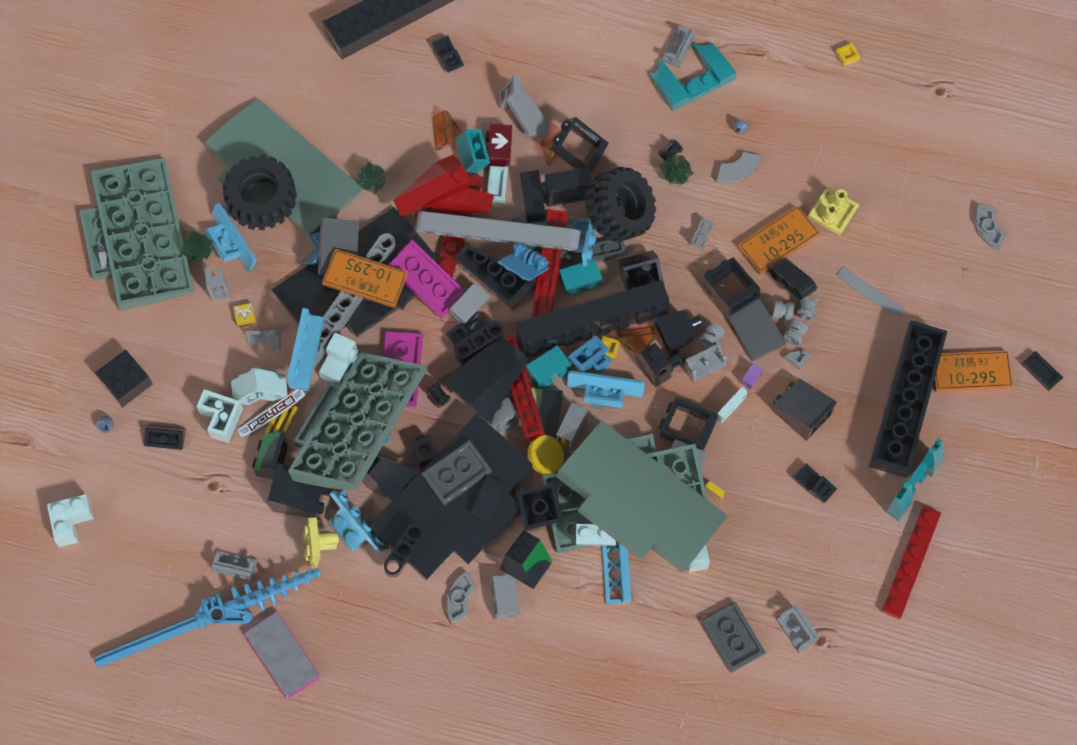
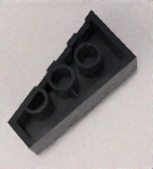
M468 244L454 257L458 265L512 311L537 284L536 278L530 281L524 280L519 275L498 263L499 259H495Z

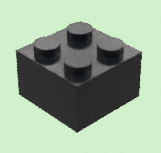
M126 349L95 372L99 381L122 408L153 385L150 377Z

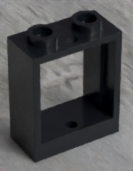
M577 117L566 119L560 127V133L553 138V145L550 150L573 168L589 167L590 173H592L609 142ZM571 129L593 145L584 162L561 146Z
M589 167L545 174V181L542 182L543 200H547L548 207L586 201V191L589 190L587 189L588 185L592 182Z
M734 257L724 260L718 267L708 270L703 275L704 288L729 317L760 298V287ZM733 272L746 289L726 300L714 286V283Z
M676 397L674 402H669L666 409L668 415L666 419L662 418L658 429L661 430L660 437L672 442L677 439L689 445L695 444L696 448L704 451L719 415ZM677 409L707 422L698 443L668 431Z

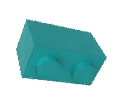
M465 129L455 139L460 160L466 172H481L490 163L481 129Z
M595 259L588 261L587 266H583V263L559 270V279L566 297H575L584 291H594L602 286V276Z
M557 345L526 365V371L538 389L548 388L558 377L563 378L569 373L571 363Z

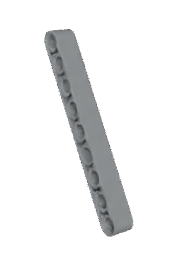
M418 212L415 231L426 234L511 244L522 243L528 246L578 251L581 232L569 228L431 212Z
M382 234L365 258L369 260L380 258L381 260L378 263L387 265L396 251L394 237L391 234ZM386 243L391 244L389 247H383ZM341 291L324 315L322 333H328V336L320 338L314 369L326 353V348L334 333H340L363 300L362 297ZM343 303H350L347 307L341 306ZM339 318L337 322H331V319Z

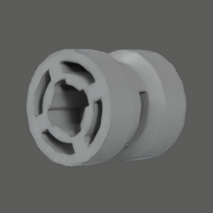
M775 300L772 318L779 319L784 317L786 321H792L794 303L788 302L785 304L780 300Z
M792 320L789 325L790 329L785 332L783 338L792 345L800 346L803 340L802 337L806 335L809 328L799 320Z
M709 323L706 328L707 331L701 335L700 341L710 348L719 343V339L725 335V330L715 323Z

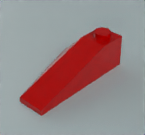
M450 155L435 162L397 196L393 202L402 218L468 189L471 180L463 164L454 155Z
M468 188L416 211L415 219L417 220L418 212L457 216L489 213L494 194Z

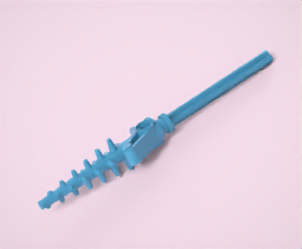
M310 568L307 570L308 572L300 574L298 571L295 572V577L289 579L285 574L282 575L283 581L278 583L272 577L269 579L270 586L264 587L261 581H257L258 590L253 592L249 585L245 584L246 594L240 596L236 588L232 587L233 599L223 602L220 593L216 592L215 596L209 595L207 599L205 597L201 598L202 603L195 612V616L94 657L98 667H102L197 627L201 629L206 628L207 624L249 623L252 619V612L246 608L257 604L261 611L265 610L264 600L269 598L272 604H275V595L281 593L285 598L287 597L286 590L294 588L295 591L299 590V584L304 582L309 584V580L320 577L321 572L319 568L314 570ZM214 609H220L223 612V615L220 617H214L212 615V611Z

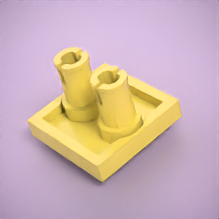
M827 186L808 215V218L841 236L859 208V204L847 198L845 190L839 189L836 192Z
M317 517L309 518L307 525H304L303 542H307L305 561H309V567H318L321 556L320 551L336 550L339 541L338 532L320 533L318 531Z

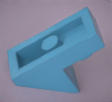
M595 336L570 354L568 358L580 371L591 370L595 361L608 352L609 348Z

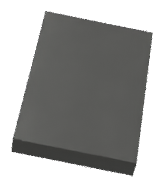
M321 218L318 275L325 276L335 249L357 256L359 221Z
M760 298L730 317L725 313L726 318L752 361L786 345V341Z
M469 440L422 472L421 475L445 506L491 474L492 470Z
M736 602L701 620L704 629L730 673L766 654Z

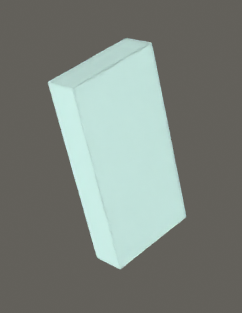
M489 166L487 193L494 194L493 202L505 203L508 167Z
M741 387L717 413L719 415L717 421L720 424L745 400L747 390L744 387Z

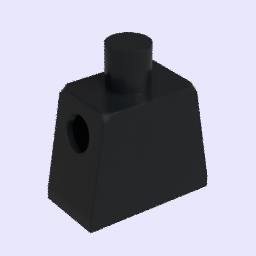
M679 311L655 317L654 326L669 355H671L675 350L681 349L695 339V329L702 326V321L698 315L689 319L685 311Z
M656 343L638 353L635 359L655 388L671 378V364Z

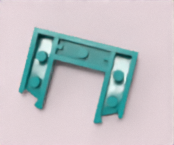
M698 43L693 44L692 47L708 69V72L682 85L662 60L658 62L657 66L659 68L656 72L650 73L651 79L672 111L735 80V70L713 43L701 46Z
M939 438L936 440L911 478L905 482L886 511L896 520L900 521L910 507L912 497L917 490L915 488L917 482L922 483L927 475L932 477L944 458L942 440Z

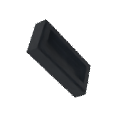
M1034 351L1021 364L1048 391L1063 379V376L1037 351Z

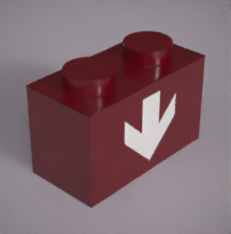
M490 124V131H486V142H489V147H486L490 161L488 165L510 166L512 125Z

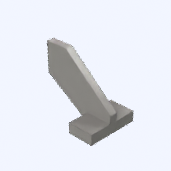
M513 75L499 91L500 108L507 109L508 106L510 107L527 136L548 139V120L520 86V76Z

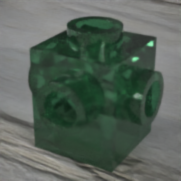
M672 155L660 165L665 173L666 180L670 184H685L689 180L688 178L693 175L691 165L683 155Z
M368 162L358 172L359 185L364 190L370 191L373 194H376L386 181L383 168L377 164L373 165Z
M192 230L181 254L187 256L191 261L201 264L204 258H209L213 250L210 248L213 241L205 235Z

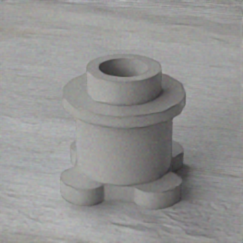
M806 297L799 301L800 310L797 313L801 319L811 320L816 317L815 308L819 301L817 298Z

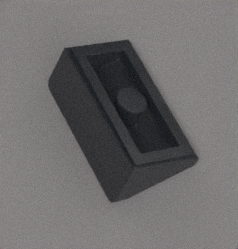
M147 425L145 427L144 446L183 450L186 428Z

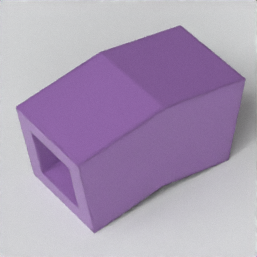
M752 363L741 384L752 389L764 370Z

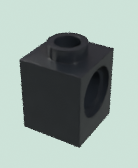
M419 436L411 442L420 469L426 467L437 455L430 436ZM423 447L429 449V451L425 454L419 452V450Z

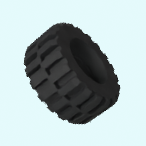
M255 155L249 156L250 159L248 160L243 158L239 161L240 164H234L231 167V173L227 172L225 176L226 181L223 182V197L228 212H230L231 217L235 221L238 220L241 226L244 227L247 224L248 229L252 230L255 227H259V230H265V227L269 226L271 229L276 227L275 224L278 222L282 224L285 221L284 217H289L292 214L291 209H294L296 205L297 193L290 170L281 161L277 163L276 158L270 157L267 159L266 155H260L259 158H255ZM256 182H269L277 187L276 194L265 203H249L242 196L244 191Z
M618 167L603 172L593 178L592 182L588 185L587 189L589 190L586 191L585 198H587V201H585V208L588 210V218L590 217L592 221L590 222L591 225L596 227V231L600 235L613 242H622L645 234L655 219L656 206L654 202H656V199L652 194L653 189L647 184V179L642 178V174L634 171L632 168ZM616 194L621 197L624 203L625 216L618 207Z

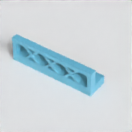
M305 308L302 309L287 382L289 388L309 391L324 317L310 315L309 309Z
M619 542L618 549L615 546H610L608 549L607 546H602L606 604L630 603L631 588L628 549ZM612 548L619 553V558L614 563L607 558V553ZM613 567L620 572V577L616 582L608 576V572ZM619 581H621V587L617 585ZM614 586L621 591L622 599L610 600V591Z

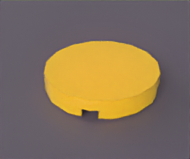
M544 435L537 437L530 443L528 459L529 462L531 461L535 471L548 475L557 472L562 467L564 452L562 446L555 438Z

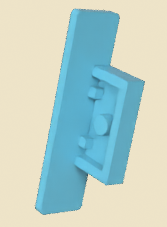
M220 203L215 204L212 216L218 226L206 229L205 234L223 262L240 258L247 271H251L256 263L254 253L247 246L245 239L238 232L227 211Z
M574 218L571 229L581 232L578 251L572 252H582L583 266H587L588 260H592L593 249L591 247L595 246L596 235L594 233L597 229L591 225V219Z
M570 370L567 386L586 389L584 403L622 408L624 395L643 397L645 381Z
M341 490L332 491L330 496L341 509L328 522L349 548L355 551L367 540L377 553L386 551L388 547L385 542L368 527L371 523L365 520L359 508L349 501L348 495Z

